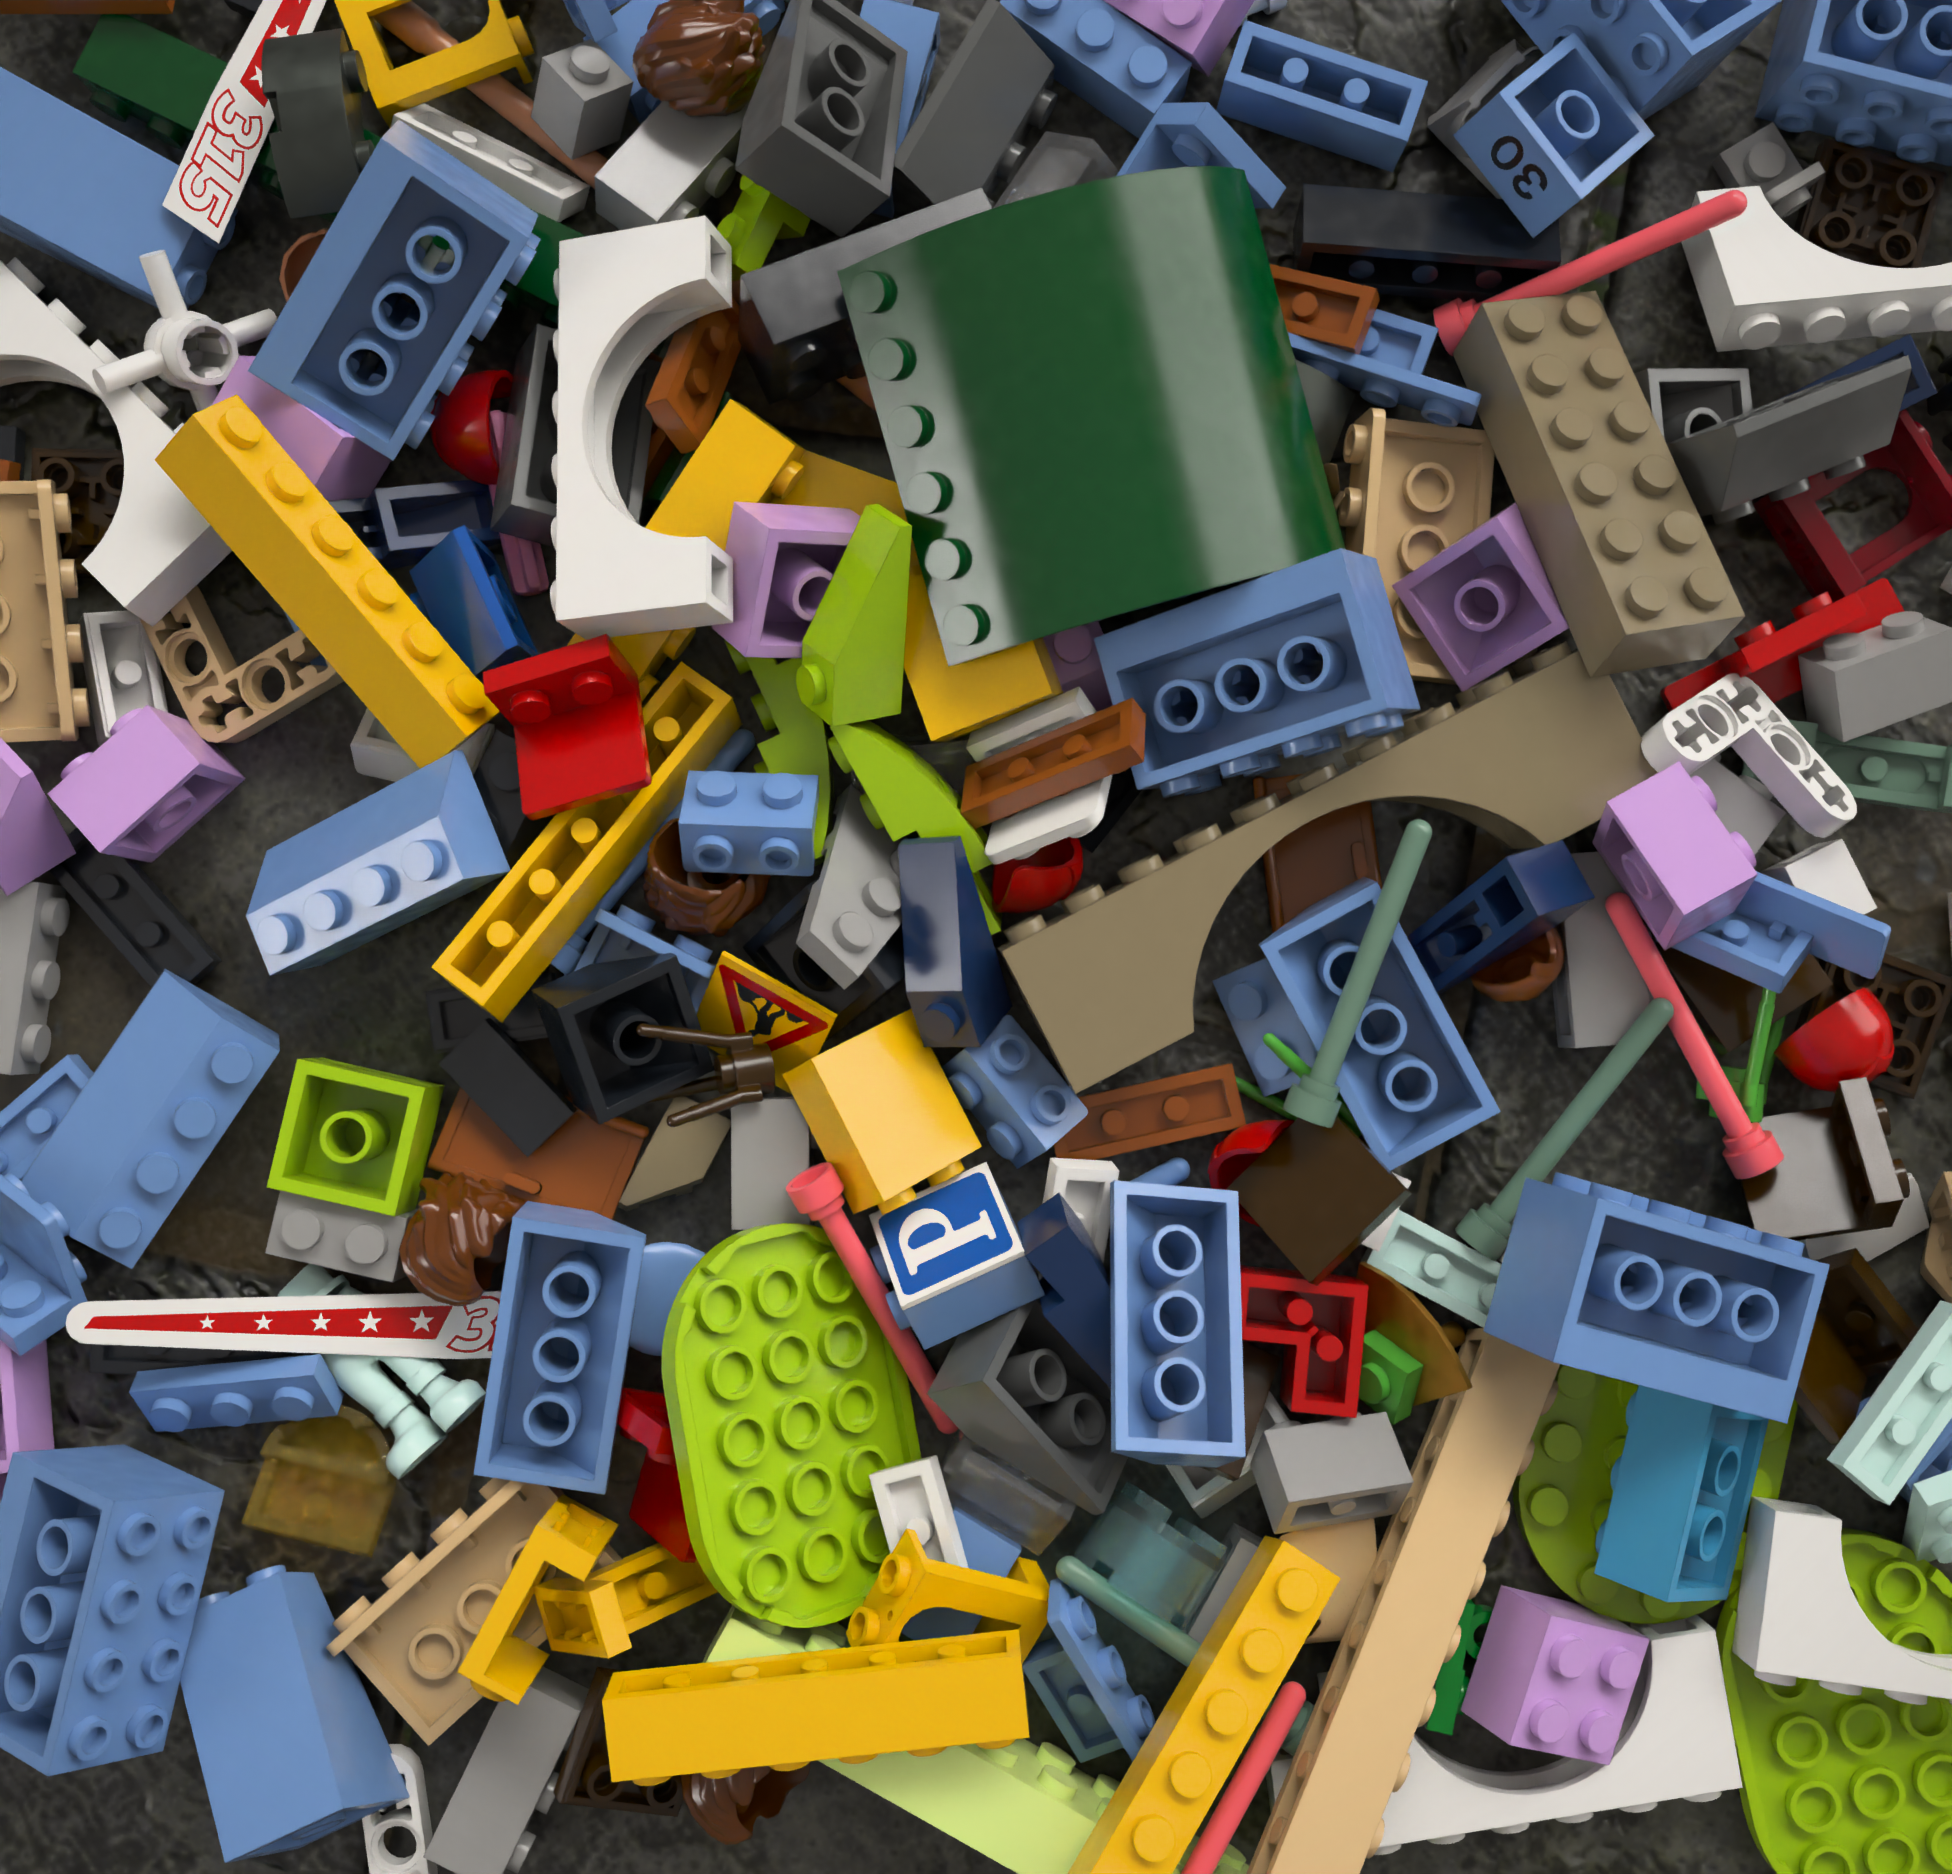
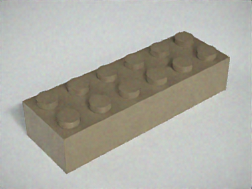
M1588 291L1482 303L1454 350L1453 356L1467 389L1482 395L1477 409L1478 415L1590 678L1706 659L1740 623L1745 614L1597 292Z

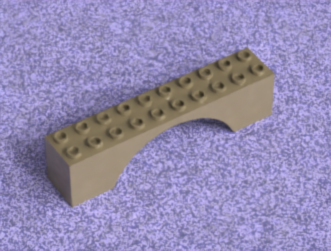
M1567 641L1549 649L1540 650L1511 666L1516 677L1511 678L1507 671L1492 679L1487 678L1455 695L1460 706L1453 708L1449 701L1436 708H1429L1403 722L1404 727L1400 728L1403 736L1395 739L1393 733L1389 732L1379 738L1377 736L1344 752L1342 755L1347 765L1338 770L1333 762L1323 767L1318 766L1287 782L1286 785L1291 794L1279 800L1275 793L1266 797L1263 795L1231 811L1230 815L1234 824L1222 830L1219 829L1217 823L1210 826L1205 825L1177 839L1173 844L1178 853L1162 861L1158 853L1153 856L1149 854L1116 872L1121 880L1119 884L1105 891L1102 890L1100 884L1095 886L1092 884L1069 895L1066 899L1059 901L1065 912L1045 922L1042 915H1037L1036 913L1003 930L1008 941L996 947L1065 1082L1077 1094L1194 1032L1193 998L1196 974L1204 944L1213 921L1223 903L1244 873L1267 850L1286 835L1315 818L1336 809L1365 801H1392L1418 804L1463 818L1489 832L1509 849L1537 848L1554 843L1600 820L1607 801L1658 773L1643 755L1641 749L1643 740L1610 675L1590 678L1579 650L1571 651Z

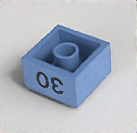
M1574 31L1495 95L1453 136L1532 238H1534L1583 199L1655 135Z

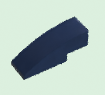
M472 480L377 488L372 491L368 498L328 501L385 570L418 564L452 530L463 525L486 547L501 544L499 532L490 530L493 503L489 486Z
M1057 1193L1017 1222L1024 1254L1043 1276L1039 1282L1045 1293L1044 1296L1040 1297L1044 1317L1111 1389L1110 1281L1101 1256L1083 1223L1062 1195Z

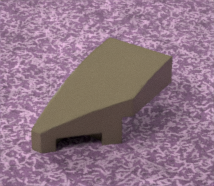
M685 1096L673 1098L619 1201V1208L630 1211L639 1208V1204L673 1194L677 1197L692 1192L693 1185L703 1182L729 1135L731 1120L716 1113L677 1127H670L666 1122L669 1115L699 1104Z

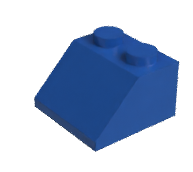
M465 525L452 530L409 571L418 590L410 594L411 601L432 626L438 630L443 639L483 685L484 671L539 655L494 553Z

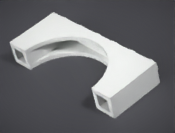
M1760 186L1696 192L1691 208L1730 190H1739L1747 198L1746 210L1740 216L1681 242L1717 352L1743 349L1757 350L1765 347L1805 343L1819 344L1828 341L1889 337L1892 335L1931 331H1952V262L1923 268H1889L1856 262L1826 251L1792 230L1772 209Z
M706 216L559 241V268L555 270L553 277L554 290L559 301L558 329L553 335V350L558 362V391L554 393L552 398V410L557 423V453L553 456L551 464L553 480L557 487V516L553 518L551 523V538L556 550V580L553 581L550 589V600L556 615V621L586 640L607 634L609 637L733 623V558L706 536H671L640 526L628 511L620 495L612 464V436L616 414L629 382L646 357L664 339L685 324L706 314L732 307V246Z
M16 257L7 265L0 260V387L27 381H52L69 384L97 395L110 411L118 429L124 456L122 492L117 510L108 530L82 565L124 608L153 627L232 552L231 548L154 460L184 423L182 422L175 430L167 425L161 418L170 409L142 382H138L132 388L126 386L103 394L94 381L92 370L120 359L99 339L89 347L78 336L86 326L59 299L55 298L49 305L43 302L37 294L46 286Z
M1751 1496L1732 1652L1754 1669V1676L1763 1681L1784 1686L1796 1685L1797 1677L1819 1680V1685L1823 1688L1846 1695H1861L1862 1687L1883 1689L1884 1694L1892 1699L1916 1705L1927 1704L1928 1696L1949 1699V1703L1952 1705V1654H1932L1915 1651L1888 1641L1869 1621L1859 1606L1850 1587L1842 1557V1520L1816 1505Z
M1698 1615L1668 1623H1631L1632 1629L1648 1637L1650 1641L1610 1765L1564 1757L1548 1765L1529 1770L1513 1772L1490 1771L1461 1764L1444 1756L1430 1747L1415 1733L1407 1752L1411 1759L1408 1775L1401 1788L1390 1795L1382 1815L1385 1824L1383 1838L1374 1855L1390 1854L1399 1850L1401 1844L1427 1840L1434 1844H1452L1464 1839L1465 1833L1491 1829L1501 1834L1518 1833L1526 1830L1531 1822L1556 1819L1563 1823H1579L1591 1819L1594 1815L1593 1812L1616 1808L1632 1813L1646 1812L1654 1809L1658 1805V1801L1683 1798L1692 1802H1707L1719 1798L1722 1794L1721 1791L1743 1788L1715 1629ZM1328 1672L1317 1673L1320 1691Z

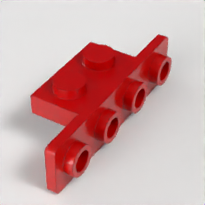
M1881 578L1835 602L1832 601L1827 591L1791 609L1790 611L1796 620L1795 622L1776 631L1771 620L1735 637L1734 640L1739 648L1738 651L1662 688L1660 695L1670 712L1726 675L1737 673L1741 678L1746 676L1751 679L1775 703L1802 689L1798 655L1822 647L1823 642L1831 636L1842 633L1863 632L1882 625L1881 621L1883 618L1905 611L1889 580L1886 578Z

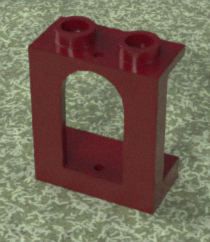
M1903 409L1898 414L1890 444L1863 455L1866 463L1865 467L1826 480L1822 471L1808 477L1811 486L1809 490L1775 502H1771L1767 494L1753 504L1812 598L1827 591L1833 602L1846 597L1866 585L1867 581L1952 529V475L1946 472L1933 452L1932 440L1927 430L1920 423L1913 421L1906 409ZM1880 469L1895 474L1904 483L1909 495L1908 509L1904 518L1891 529L1851 554H1848L1815 502L1866 471Z

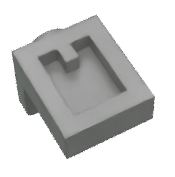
M1773 122L1723 151L1711 163L1727 189L1760 186L1766 200L1782 220L1812 200L1813 197L1808 190L1826 173L1819 161L1803 170Z

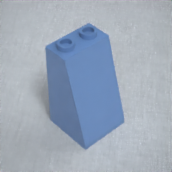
M0 67V231L156 308L158 307L139 256L158 250H165L188 310L190 305L195 304L201 298L207 282L206 273L217 251L223 249L232 238L235 229V216L238 209L235 207L218 244L162 206L179 165Z
M285 1565L268 1567L249 1575L246 1578V1588L231 1595L227 1591L211 1594L200 1598L180 1684L225 1863L301 1848L410 1797L405 1787V1780L402 1774H399L392 1759L391 1748L352 1659L344 1650L333 1657L325 1648L340 1632L332 1624L335 1620L314 1572H287Z

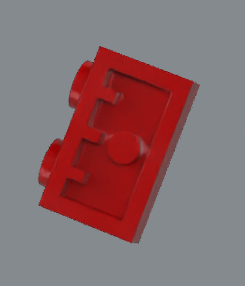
M607 634L483 672L485 695L514 726L522 812L530 820H537L635 791L651 784L652 779L638 674Z
M623 1388L617 1422L621 1427L619 1434L627 1439L640 1442L647 1447L629 1516L680 1562L695 1563L697 1558L690 1542L665 1395L659 1392Z

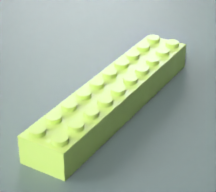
M732 1605L710 1644L702 1663L847 1648L851 1646L846 1635L847 1630L837 1622L811 1628H794L756 1619ZM1024 1738L1016 1739L1011 1745L999 1749H984L976 1744L948 1746L941 1753L925 1757L913 1756L907 1751L878 1754L876 1758L859 1764L843 1763L838 1758L818 1760L1017 1874H1068L1120 1784L1119 1781L1108 1775L1099 1774L1097 1779L1075 1768V1760L1064 1750L1051 1743L1042 1742L1041 1746L1038 1747ZM1193 1836L1172 1874H1180L1199 1840L1198 1836ZM1228 1844L1213 1874H1246L1249 1865L1245 1863L1246 1858L1234 1846Z

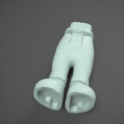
M308 1264L279 1292L278 1297L360 1295L364 1293L351 1287L349 1281L343 1275L333 1278L322 1266ZM321 1354L337 1385L374 1414L375 1420L384 1429L387 1427L391 1428L395 1441L386 1456V1466L397 1479H401L421 1463L448 1437V1432L460 1425L485 1399L486 1391L477 1381L465 1379L458 1382L444 1376L446 1368L437 1358ZM379 1361L384 1362L406 1382V1386L416 1397L420 1395L430 1407L431 1417L414 1405L415 1401L405 1391H401L382 1370Z

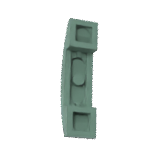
M1788 719L1846 785L1853 795L1855 802L1952 813V744L1946 747L1862 735L1842 742L1819 731L1818 723ZM1743 761L1740 775L1749 776L1762 783Z

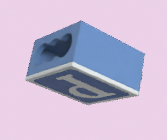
M987 1162L964 1171L936 1186L916 1193L917 1197L889 1213L882 1215L879 1210L869 1215L879 1243L870 1248L871 1256L883 1282L887 1284L892 1281L895 1289L885 1294L889 1308L901 1331L912 1326L924 1350L1045 1295L1033 1265L1025 1257L1020 1234Z

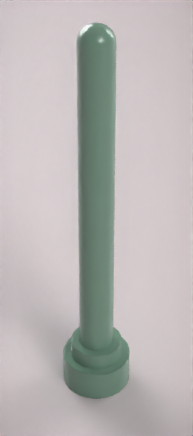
M1416 819L1406 826L1310 1075L1303 1073L1299 1084H1291L1284 1102L1283 1110L1308 1122L1332 1128L1342 1102L1336 1099L1340 1087L1335 1085V1082L1432 837V828L1425 820Z
M1655 998L1650 1001L1491 1205L1483 1203L1478 1210L1471 1208L1460 1221L1455 1231L1474 1249L1493 1261H1497L1504 1253L1513 1226L1511 1221L1516 1215L1525 1179L1530 1178L1543 1182L1672 1019L1674 1007L1669 1000Z
M1065 1556L1057 1562L1056 1574L1062 1582L1186 1667L1190 1665L1201 1643L1077 1558ZM1276 1695L1273 1696L1271 1702L1269 1703L1267 1709L1261 1717L1262 1719L1266 1717L1271 1705L1273 1704L1276 1698ZM1305 1701L1281 1746L1283 1750L1292 1756L1296 1753L1315 1706L1309 1701Z

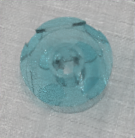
M1127 1481L1121 1491L1116 1488L1114 1489L1104 1514H1099L1073 1557L1080 1560L1089 1570H1092L1093 1567L1107 1576V1583L1169 1624L1172 1622L1180 1630L1184 1631L1224 1566L1225 1561L1221 1558L1228 1547L1182 1516H1179L1174 1526H1172L1167 1521L1173 1511Z

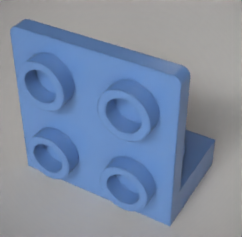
M1209 102L1162 103L1117 176L1158 169L1192 166H1220L1242 169L1245 171L1254 208L1273 209L1286 189V186Z
M8 1173L5 1176L0 1174V1340L19 1356H22L65 1327L67 1315L73 1307L79 1303L88 1302L81 1283L87 1280V1275L79 1260L66 1246L64 1237L70 1234V1230L60 1211L48 1201L41 1205L30 1197L22 1182L12 1173Z

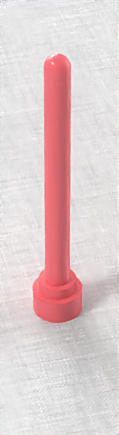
M1730 190L1482 302L1477 303L1474 299L1463 302L1460 298L1443 304L1433 310L1436 328H1439V337L1449 355L1453 356L1454 350L1482 303L1561 295L1740 216L1746 210L1747 198L1739 190Z
M1622 892L1611 894L1605 902L1606 911L1654 999L1665 998L1669 1000L1674 1007V1015L1668 1022V1026L1726 1132L1722 1139L1726 1148L1722 1154L1736 1179H1747L1772 1169L1784 1158V1154L1772 1132L1768 1130L1763 1131L1757 1122H1750L1630 897Z
M830 1162L820 1163L806 1169L793 1178L786 1186L789 1197L800 1214L807 1213L811 1221L819 1220L938 1430L944 1434L956 1432L959 1428L927 1394L937 1376L910 1327L902 1331L899 1329L886 1300L885 1294L889 1293V1290L842 1209V1205L845 1202L841 1194L844 1190V1184Z
M1290 1681L1281 1687L1180 1874H1213L1305 1703L1306 1692L1298 1682Z

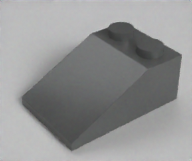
M790 0L743 118L735 170L841 238L844 237L890 197L908 51L837 0Z
M1040 1298L959 1334L927 1393L928 1396L967 1438L1093 1515L1104 1514L1128 1459L1127 1456L1111 1452V1389L1044 1317Z

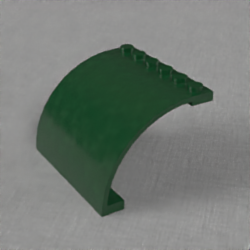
M1220 166L1178 167L1131 173L1065 187L954 221L837 271L907 522L912 525L913 543L948 667L964 664L1030 641L1113 616L1265 576L1336 549H1345L1244 170Z

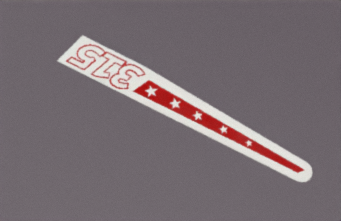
M327 0L262 1L217 83L162 206L218 244L275 119L269 99L265 97L262 89L261 67L265 39L313 33Z
M483 1291L479 1301L458 1307L437 1302L423 1293L88 1301L79 1303L71 1309L67 1315L66 1328L74 1340L85 1344L440 1359L491 1358L501 1291Z

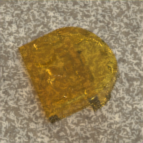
M343 1405L340 1406L337 1416L307 1418L302 1421H290L286 1425H278L261 1449L260 1454L265 1460L241 1523L250 1529L372 1558L396 1487L397 1478L386 1466V1456L391 1450L389 1443L370 1418L360 1411Z

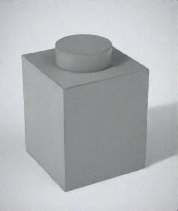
M589 39L542 57L531 118L571 160L620 140L634 82L597 43Z

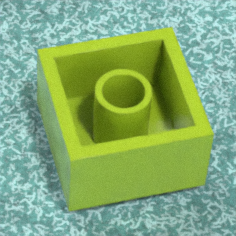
M322 1057L297 1059L267 1188L394 1217L415 1210L420 1193L419 1184L424 1176L445 1085Z

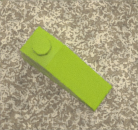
M880 504L866 505L802 640V666L798 668L796 673V686L800 701L831 727L901 714L912 525Z

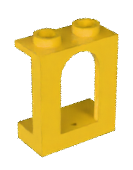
M334 0L354 50H358L362 57L368 87L376 107L389 128H391L393 115L513 67L517 68L524 85L533 81L524 57L534 54V50L520 16L517 15L508 19L501 0H488L490 9L488 21L479 34L469 40L398 68H394L377 23L372 16L412 0Z
M564 1494L552 1505L535 1526L457 1672L471 1680L470 1684L476 1692L493 1701L504 1702L509 1700L517 1705L520 1703L550 1655L513 1635L535 1594L533 1587L540 1584L550 1564L584 1582L607 1548L619 1524Z
M906 1528L893 1552L883 1560L879 1576L865 1598L863 1605L857 1607L853 1612L846 1635L851 1647L899 1642L902 1628L911 1617L929 1608L947 1607L982 1616L972 1634L1019 1629L1023 1664L1048 1623L1047 1611L1050 1586L1037 1561L1022 1557L1016 1559L1006 1578L928 1559L915 1530Z

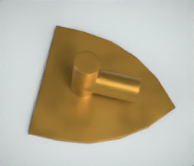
M1365 1261L1360 1262L1356 1278L1369 1286L1364 1334L1374 1329L1424 1365L1413 1406L1471 1389L1473 1386L1459 1356L1454 1350L1465 1342L1463 1328L1454 1321H1449L1440 1326L1419 1299L1416 1298L1413 1290L1408 1291L1393 1277Z

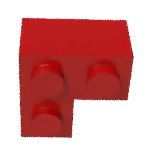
M1240 1265L1242 1340L1284 1344L1279 1398L1291 1412L1357 1418L1369 1286L1355 1276L1329 1274L1316 1286L1309 1283L1301 1272L1297 1270Z

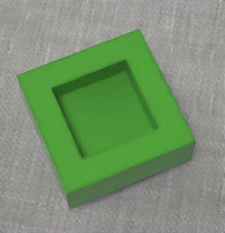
M1374 1329L1364 1334L1359 1399L1377 1413L1386 1412L1390 1423L1393 1425L1411 1414L1424 1365Z

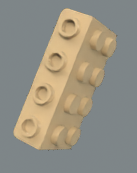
M1370 408L1354 424L1349 426L1344 440L1345 463H1351L1349 487H1346L1343 491L1345 496L1339 505L1338 515L1340 526L1346 527L1345 549L1377 559L1412 680L1457 685L1392 585L1490 519L1495 452L1485 430L1444 427L1431 423L1386 418L1384 409Z
M51 479L0 481V737L5 743L62 740V742L77 741L80 738L79 727L90 726L87 688L75 689L72 664L84 663L81 624L68 623L66 598H78L76 565L74 559H62L60 533H72L70 501L68 493H56L55 482Z
M492 1478L479 1490V1493L486 1501L469 1517L461 1508L455 1511L430 1534L438 1544L421 1560L411 1551L381 1579L389 1588L382 1596L371 1604L363 1595L332 1623L340 1634L325 1648L333 1657L344 1650L428 1746L483 1697L472 1688L469 1678L457 1672L535 1526L558 1498L564 1494L560 1488ZM608 1544L590 1573L622 1558ZM550 1564L540 1584L555 1577L578 1578ZM534 1594L513 1635L538 1647L548 1637Z

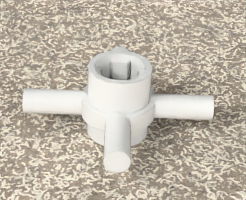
M165 250L139 256L161 318L157 319L147 331L144 341V352L94 368L92 370L94 381L98 389L103 394H107L159 376L171 386L189 390L197 412L212 406L218 395L215 385L221 384L227 379L238 360L237 347L267 337L277 321V316L268 308L221 324L213 321L207 315L187 311ZM195 336L198 341L199 350H191L186 354V350H182L184 339H190Z

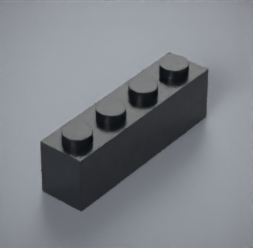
M1304 184L1293 228L1294 270L1377 288L1378 294L1449 300L1460 298L1462 301L1474 299L1476 302H1482L1558 268L1561 264L1559 218L1532 238L1503 199Z

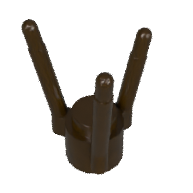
M640 1024L636 1028L637 1034L642 1037L727 1049L726 1055L715 1056V1076L693 1080L647 1102L650 1103L718 1090L720 1094H725L669 1115L666 1122L670 1127H677L691 1121H696L741 1104L762 1102L763 1095L774 1093L775 1068L770 1047L767 1043L753 1045L751 1032L723 1034L650 1024Z

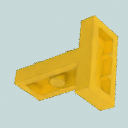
M656 1543L590 1573L584 1582L574 1578L555 1577L533 1587L552 1651L607 1659L632 1648L629 1634L718 1592L704 1574L698 1560L695 1563L680 1562L660 1543Z

